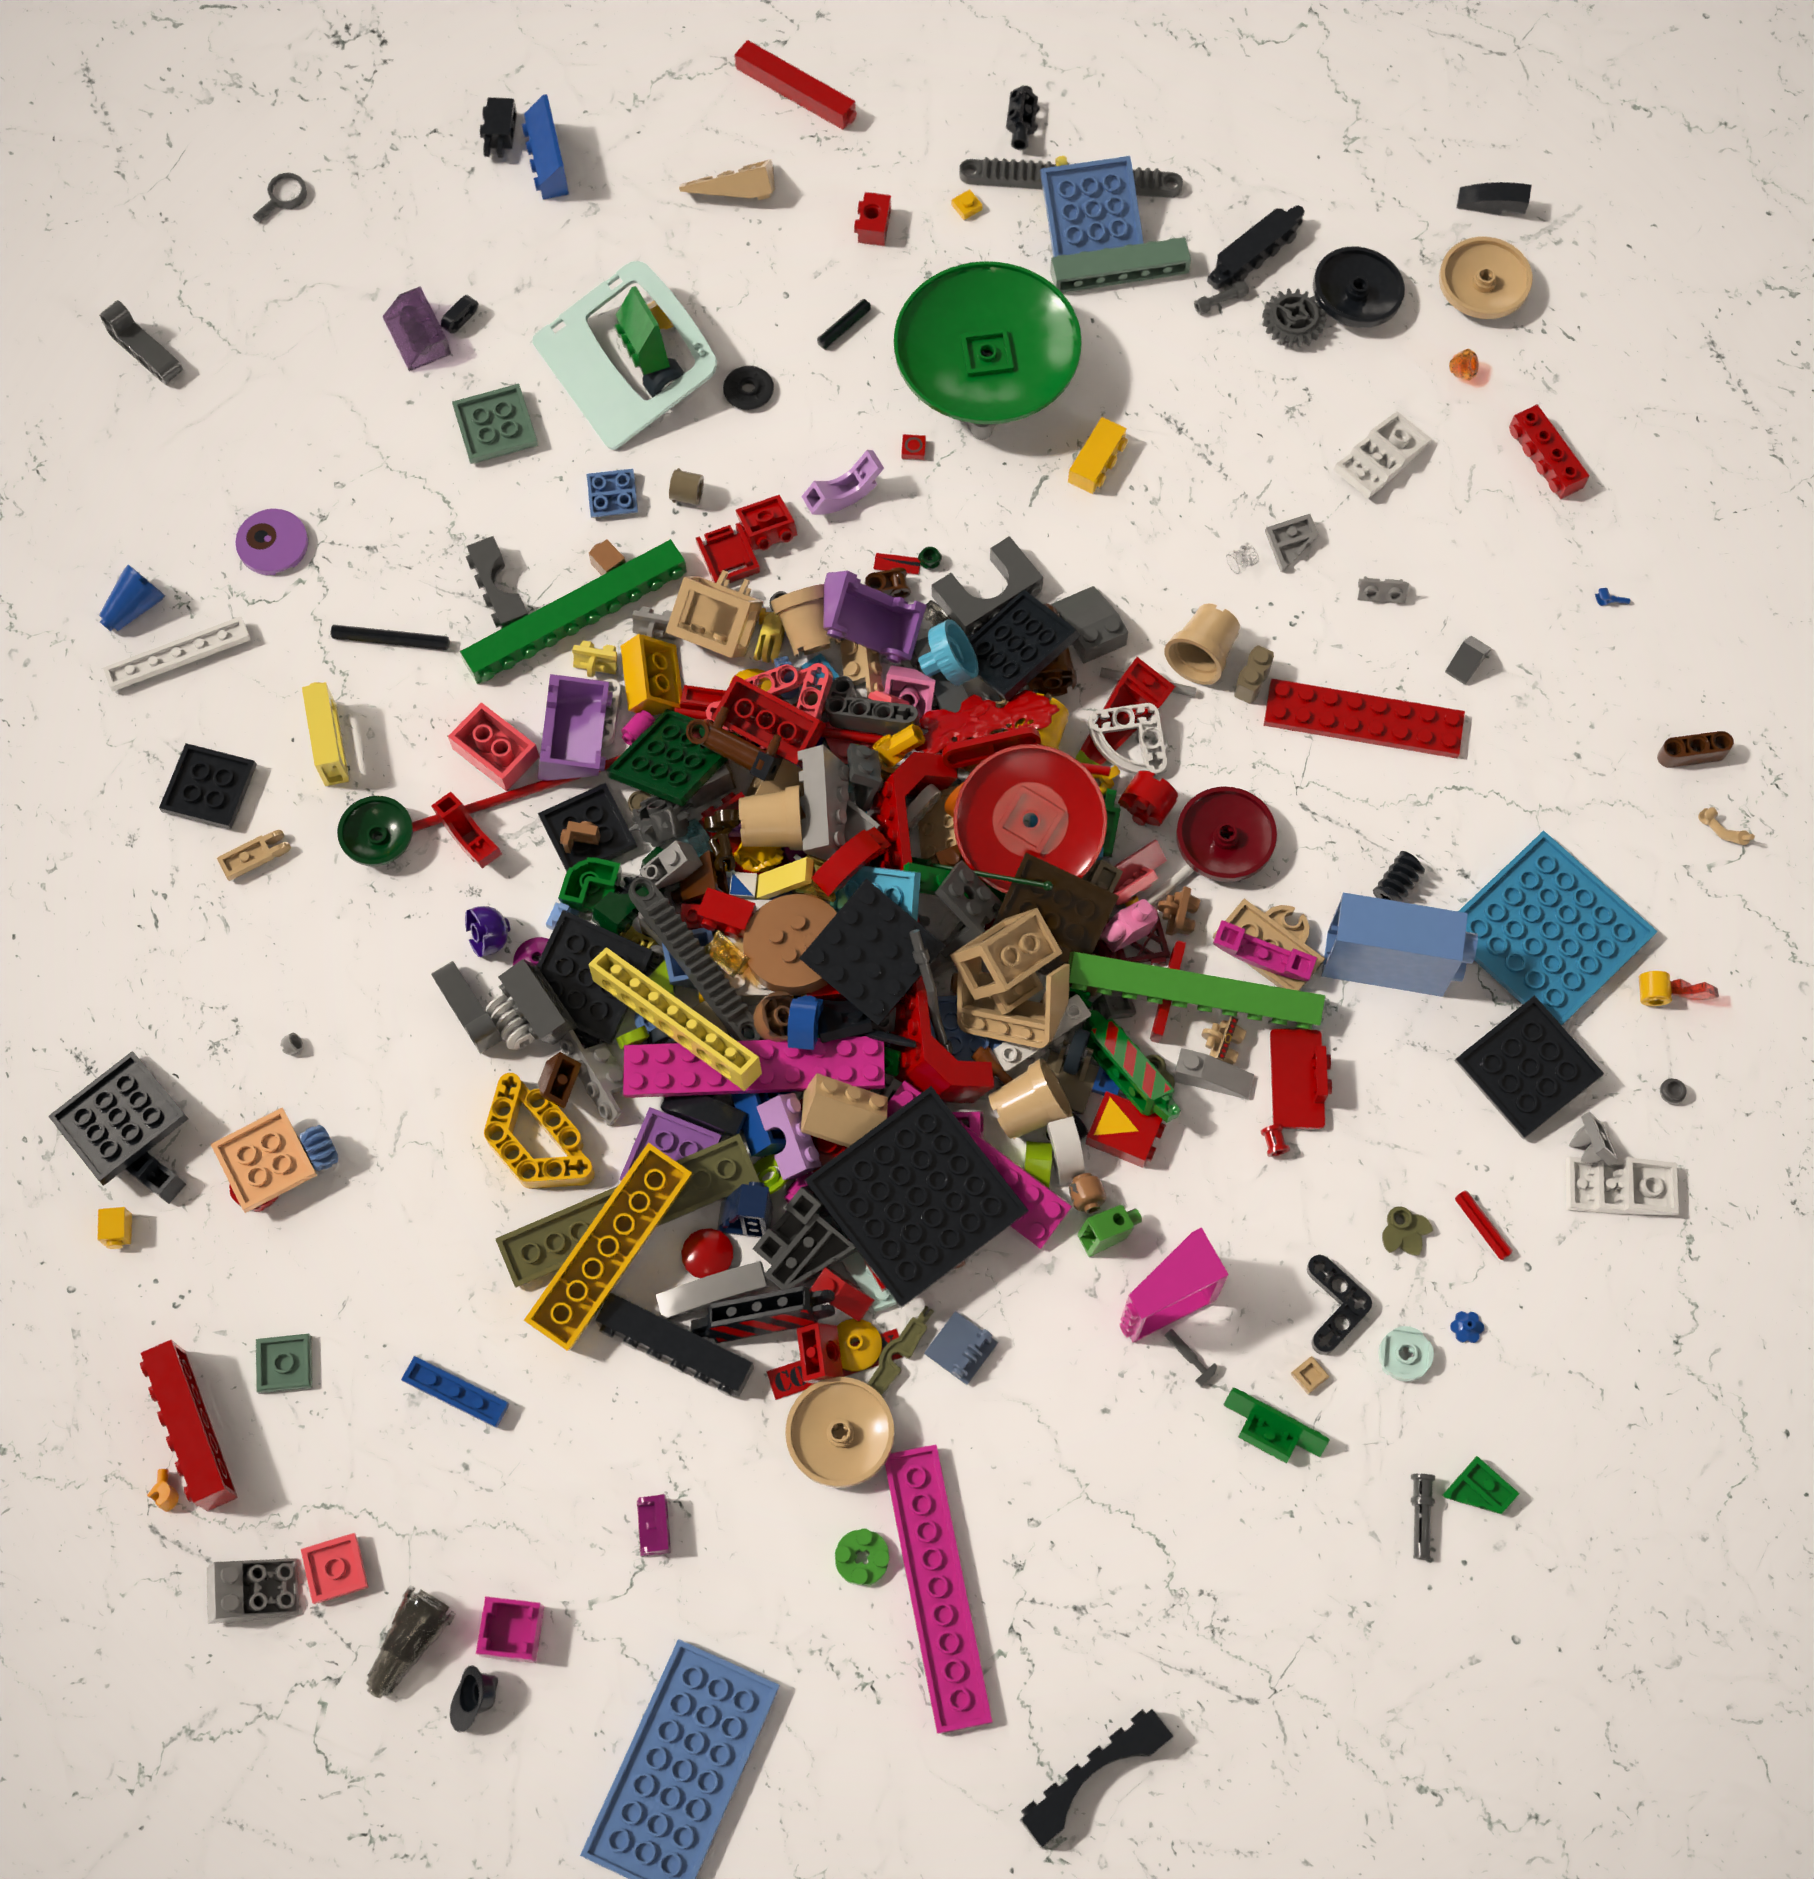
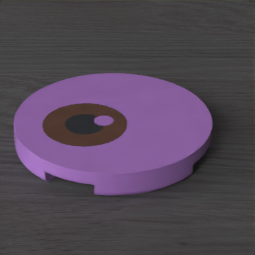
M265 509L254 513L242 523L236 535L235 546L240 559L247 568L263 575H276L277 572L284 571L290 567L294 568L300 563L307 552L308 536L304 524L293 513L283 509Z

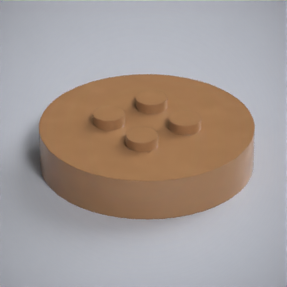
M790 894L773 899L757 910L750 919L743 938L745 958L756 980L773 992L784 991L790 993V996L812 993L829 984L799 958L837 914L834 908L814 896Z

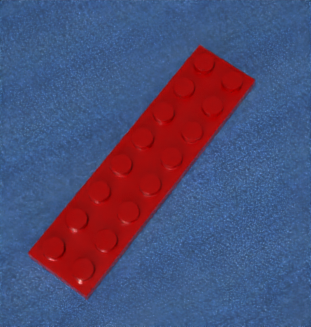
M1271 678L1263 726L1458 759L1465 711Z

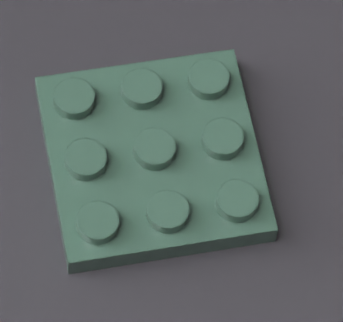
M519 383L452 401L470 464L538 446Z

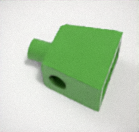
M1118 1205L1087 1218L1077 1236L1088 1256L1092 1257L1127 1239L1134 1226L1142 1222V1217L1136 1208L1126 1211L1123 1205Z

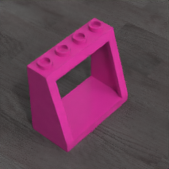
M1202 1227L1191 1232L1128 1295L1119 1326L1126 1338L1130 1337L1133 1343L1218 1299L1229 1274Z

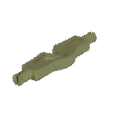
M924 1306L917 1319L912 1317L900 1336L890 1341L882 1350L879 1358V1367L867 1383L881 1396L884 1395L888 1387L901 1373V1367L892 1361V1355L899 1354L906 1359H910L919 1341L927 1331V1325L925 1324L934 1313L931 1308L929 1310L928 1306Z

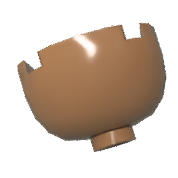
M784 991L770 993L756 1006L753 1015L754 1027L762 1039L775 1042L788 1041V1018L793 999L790 997V993Z

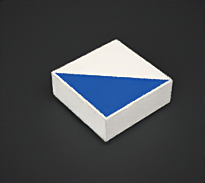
M732 872L729 894L742 899L755 900L757 873Z

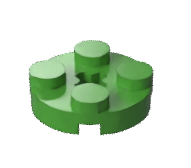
M862 1528L860 1530H853L841 1538L835 1550V1565L838 1573L845 1581L853 1585L868 1586L878 1582L887 1571L889 1549L879 1534ZM861 1551L863 1553L867 1551L869 1553L867 1556L869 1562L865 1565L863 1562L857 1564L855 1562L857 1558L856 1552Z

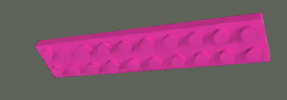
M867 1036L846 1037L824 1043L818 1038L814 1050L788 1048V1041H737L759 1057L762 1074L745 1091L679 1043L624 1045L623 1095L625 1098L802 1092L807 1089L808 1084L817 1073L862 1089L885 1088L884 1041Z
M937 1445L890 1453L885 1463V1469L936 1732L941 1734L992 1723Z

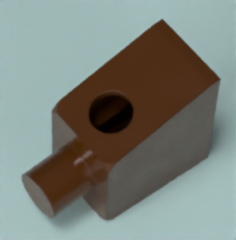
M710 850L699 857L703 865L686 879L679 881L680 887L671 891V897L675 904L679 905L684 902L686 904L700 905L708 887L729 894L727 876L724 870L725 864L722 862L723 869L721 871L715 870L714 861L716 858Z

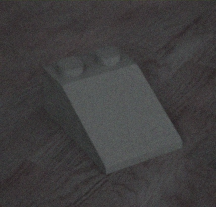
M1091 586L1051 604L1056 608L1057 614L1059 613L1061 618L1080 633L1081 636L1072 645L1083 664L1127 645L1128 630L1117 611L1095 586Z

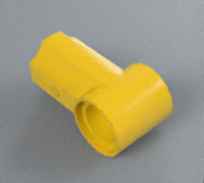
M911 724L893 736L890 734L883 736L873 745V749L878 751L879 757L889 768L900 762L905 754L924 744L925 738L920 727Z

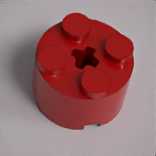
M1145 770L1137 772L1121 795L1118 803L1133 815L1132 820L1138 825L1161 826L1175 806L1178 793L1167 780L1162 778L1159 781L1153 778L1155 773Z

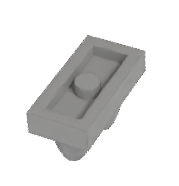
M1590 1111L1581 1116L1584 1126L1577 1131L1569 1144L1570 1147L1589 1145L1580 1161L1583 1163H1596L1603 1160L1609 1166L1616 1163L1618 1159L1604 1125Z

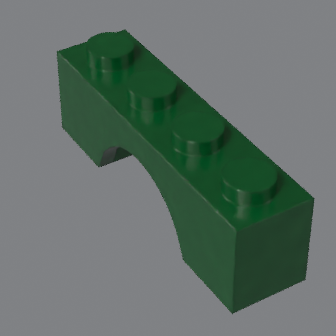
M660 846L653 849L642 860L641 868L664 849ZM643 886L636 893L639 896L645 897L649 894V891ZM665 886V887H662V888L659 889V891L662 893V895L664 894L665 889H666L668 886ZM609 892L594 906L592 921L598 926L619 935L621 932L625 933L630 929L633 920L639 916V910L630 900L628 894Z

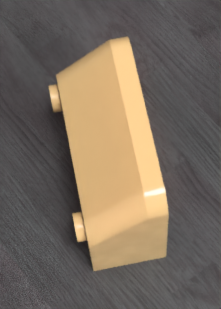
M981 956L964 961L978 987L994 981L990 973L981 972ZM1065 963L1046 975V991L1043 995V1003L1026 1000L1009 1013L1003 1015L993 998L990 999L987 996L975 1000L958 971V1026L968 1034L1035 1048L1045 1047L1052 1042L1068 1005L1070 964Z

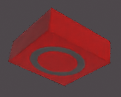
M903 434L901 459L925 460L926 435Z

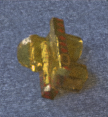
M719 930L715 933L713 940L704 946L706 954H710L711 959L732 978L736 974L742 975L749 967L747 961L750 958Z

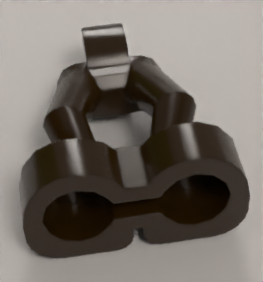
M737 809L718 810L714 816L704 818L705 831L716 833L708 840V843L716 858L714 867L717 871L723 869L722 862L724 861L727 863V871H732L736 865L728 834L741 823V820H739V810Z

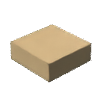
M1313 1356L1291 1372L1293 1378L1307 1394H1310L1329 1378V1375Z

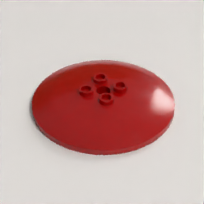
M1022 744L993 753L979 763L969 774L956 800L953 819L954 833L959 851L971 870L1015 877L1025 853H1029L1082 878L1090 870L1101 852L1106 835L1107 812L1102 792L1096 780L1078 760L1053 747L1038 744ZM1027 813H1034L1037 816L1038 823L1034 827H1028L1024 824L1023 817ZM978 876L989 886L1006 894L1012 883Z

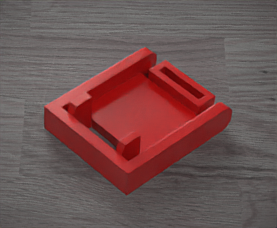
M740 522L735 523L736 531L738 532L735 535L731 525L705 533L704 538L707 545L703 544L700 536L695 538L711 579L715 583H717L723 570L728 571L742 565L745 568L728 573L726 579L730 580L729 584L760 573V566Z

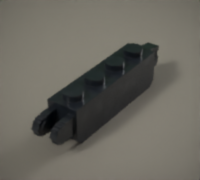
M1295 205L1288 211L1282 208L1274 209L1217 254L1215 269L1207 278L1208 284L1217 290L1226 284L1232 287L1234 283L1244 281L1252 270L1259 269L1266 259L1270 256L1274 257L1281 247L1286 243L1290 244L1297 236L1296 231L1303 222L1304 208Z

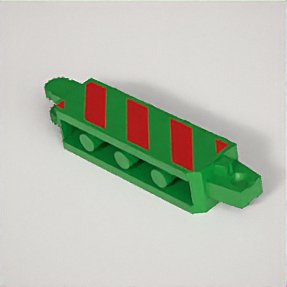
M1089 1010L1091 1016L1082 1025V1029L1090 1032L1086 1050L1088 1051V1048L1094 1049L1092 1057L1141 1114L1149 1116L1156 1113L1166 1123L1178 1118L1181 1110L1172 1098L1175 1090L1170 1082L1165 1080L1155 1065L1145 1057L1140 1048L1131 1041L1123 1028L1118 1026L1112 1018L1106 1020L1098 1010Z

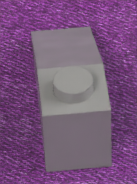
M1184 1048L1180 1050L1174 1073L1175 1082L1247 1100L1249 1099L1254 1074L1208 1054Z

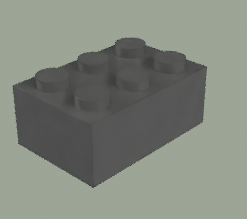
M522 959L498 976L502 982L500 985L502 992L506 997H512L516 1003L514 1006L515 1011L522 1019H527L530 1024L528 1030L536 1040L540 1039L543 1043L547 1042L554 1045L563 1039L568 1031H574L578 1028L537 965Z

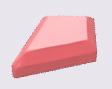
M873 691L868 696L869 699L910 705L908 701L884 691Z

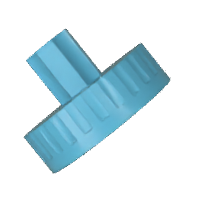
M948 619L929 629L928 640L931 651L920 656L918 661L923 673L931 677L942 672L946 679L955 686L976 678L979 672L977 658L968 637L961 627L953 620Z

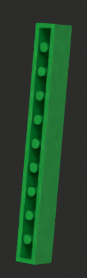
M670 539L460 651L462 660L477 684L489 681L499 672L513 668L516 663L524 659L532 658L542 649L556 645L559 640L567 636L575 635L585 626L593 625L602 617L618 612L621 607L630 602L633 603L640 600L643 595L651 591L659 590L671 580H678L687 572L685 559Z

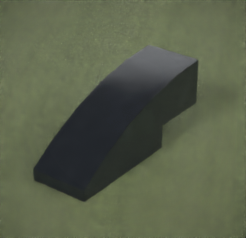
M1488 182L1463 186L1459 189L1456 208L1501 216L1503 210L1525 214L1530 201L1532 184Z
M705 1095L667 1096L660 1107L664 1113L715 1133L732 1137L740 1133L748 1116L745 1112Z
M148 1152L125 1169V1171L168 1204L186 1186V1183Z

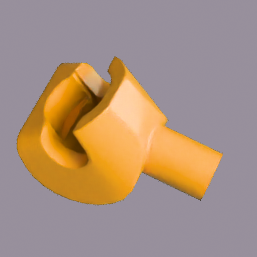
M158 1469L157 1483L152 1487L147 1496L154 1500L160 1509L169 1512L177 1505L179 1495L177 1490L168 1484L169 1470Z

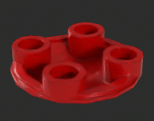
M712 1228L700 1229L692 1233L685 1240L681 1250L682 1263L690 1274L701 1279L728 1270L734 1257V1249L729 1238L721 1231Z

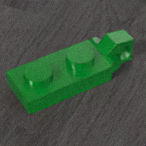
M1108 788L1105 797L1107 828L1102 848H1104L1103 856L1112 857L1121 808L1119 804H1115L1117 790Z

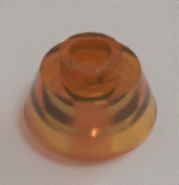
M1469 348L1455 354L1449 362L1450 372L1457 378L1470 381L1478 373L1479 362L1477 354Z

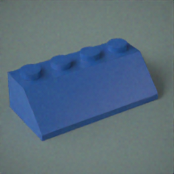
M544 94L524 113L526 123L522 124L524 138L529 137L530 140L526 141L528 155H533L534 158L530 159L532 173H537L538 176L534 177L536 191H541L543 200L569 195L548 95Z
M791 1092L731 1094L735 1108L748 1115L742 1130L751 1157H766L778 1154L784 1150L786 1146L784 1132L781 1129L765 1131L757 1106L778 1095L790 1094Z

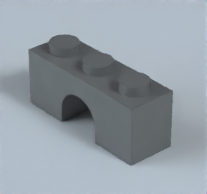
M808 1186L801 1187L785 1207L787 1210L774 1226L768 1228L752 1248L770 1265L778 1259L814 1214L817 1213L819 1215L824 1209L821 1201Z

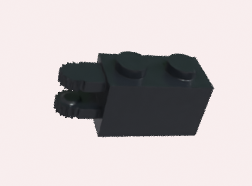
M488 97L487 105L483 106L482 110L484 125H480V138L484 139L483 154L484 157H490L491 148H497L498 158H503L505 149L513 148L517 119L516 104L514 98Z

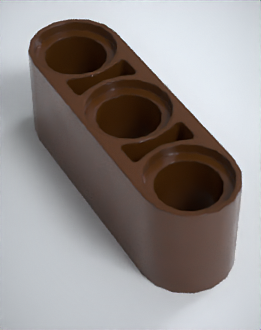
M1725 731L1672 737L1667 739L1657 754V760L1666 768L1718 762L1727 756L1734 745V739ZM1716 744L1721 745L1723 749L1717 747ZM1692 747L1697 748L1699 752L1694 751ZM1667 750L1673 751L1675 755L1670 754Z

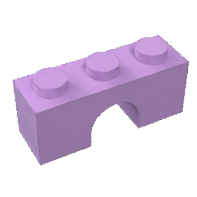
M795 1093L778 1095L757 1106L765 1131L781 1129L785 1134L786 1146L784 1150L774 1155L783 1180L799 1178L822 1167L819 1153L814 1146L811 1135L801 1132V1104Z

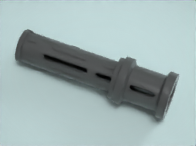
M1415 1473L1411 1474L1413 1497L1410 1498V1502L1414 1506L1413 1559L1430 1560L1431 1507H1434L1435 1499L1432 1498V1488L1435 1475Z

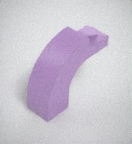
M866 450L854 466L845 474L829 481H813L801 497L812 515H824L840 511L856 503L877 485L875 479L883 471L884 466L873 450Z

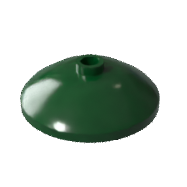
M369 796L354 802L341 816L337 828L338 842L343 852L354 862L365 866H381L396 860L406 851L413 836V823L406 808L398 801L386 796ZM382 835L380 840H375L376 836Z

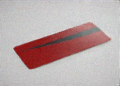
M876 553L873 569L887 571L894 568H904L908 574L918 575L920 561L917 557Z

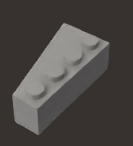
M820 745L798 751V760L803 762V771L799 772V782H804V796H800V804L806 818L801 819L803 851L816 862L828 860L845 844L844 833L845 823L847 822L846 809L849 799L848 785L850 779L849 767L828 748Z

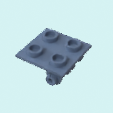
M955 1311L924 1354L968 1385L999 1342L992 1338V1334L988 1330L983 1329L982 1331Z

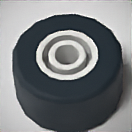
M668 358L670 367L643 375L642 384L652 398L685 373L675 359Z

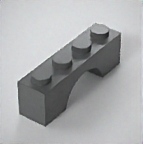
M494 536L467 545L469 555L465 556L471 570L475 568L477 572L474 578L478 588H484L486 594L482 596L487 608L492 607L494 611L491 617L495 627H501L502 629L527 616V610L519 593H506L494 585L498 573L505 567L502 554Z

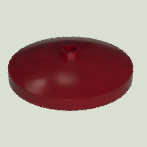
M1214 787L1195 795L1185 805L1178 819L1176 841L1183 859L1194 871L1215 881L1236 882L1252 877L1267 865L1276 846L1277 827L1269 808L1254 794L1236 787Z

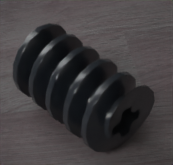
M1403 850L1400 851L1399 856L1394 859V863L1384 873L1383 879L1373 889L1374 896L1380 899L1403 902L1401 896L1407 897L1409 895L1407 889L1412 890L1414 888L1413 882L1420 880L1418 874H1424V867L1411 853Z

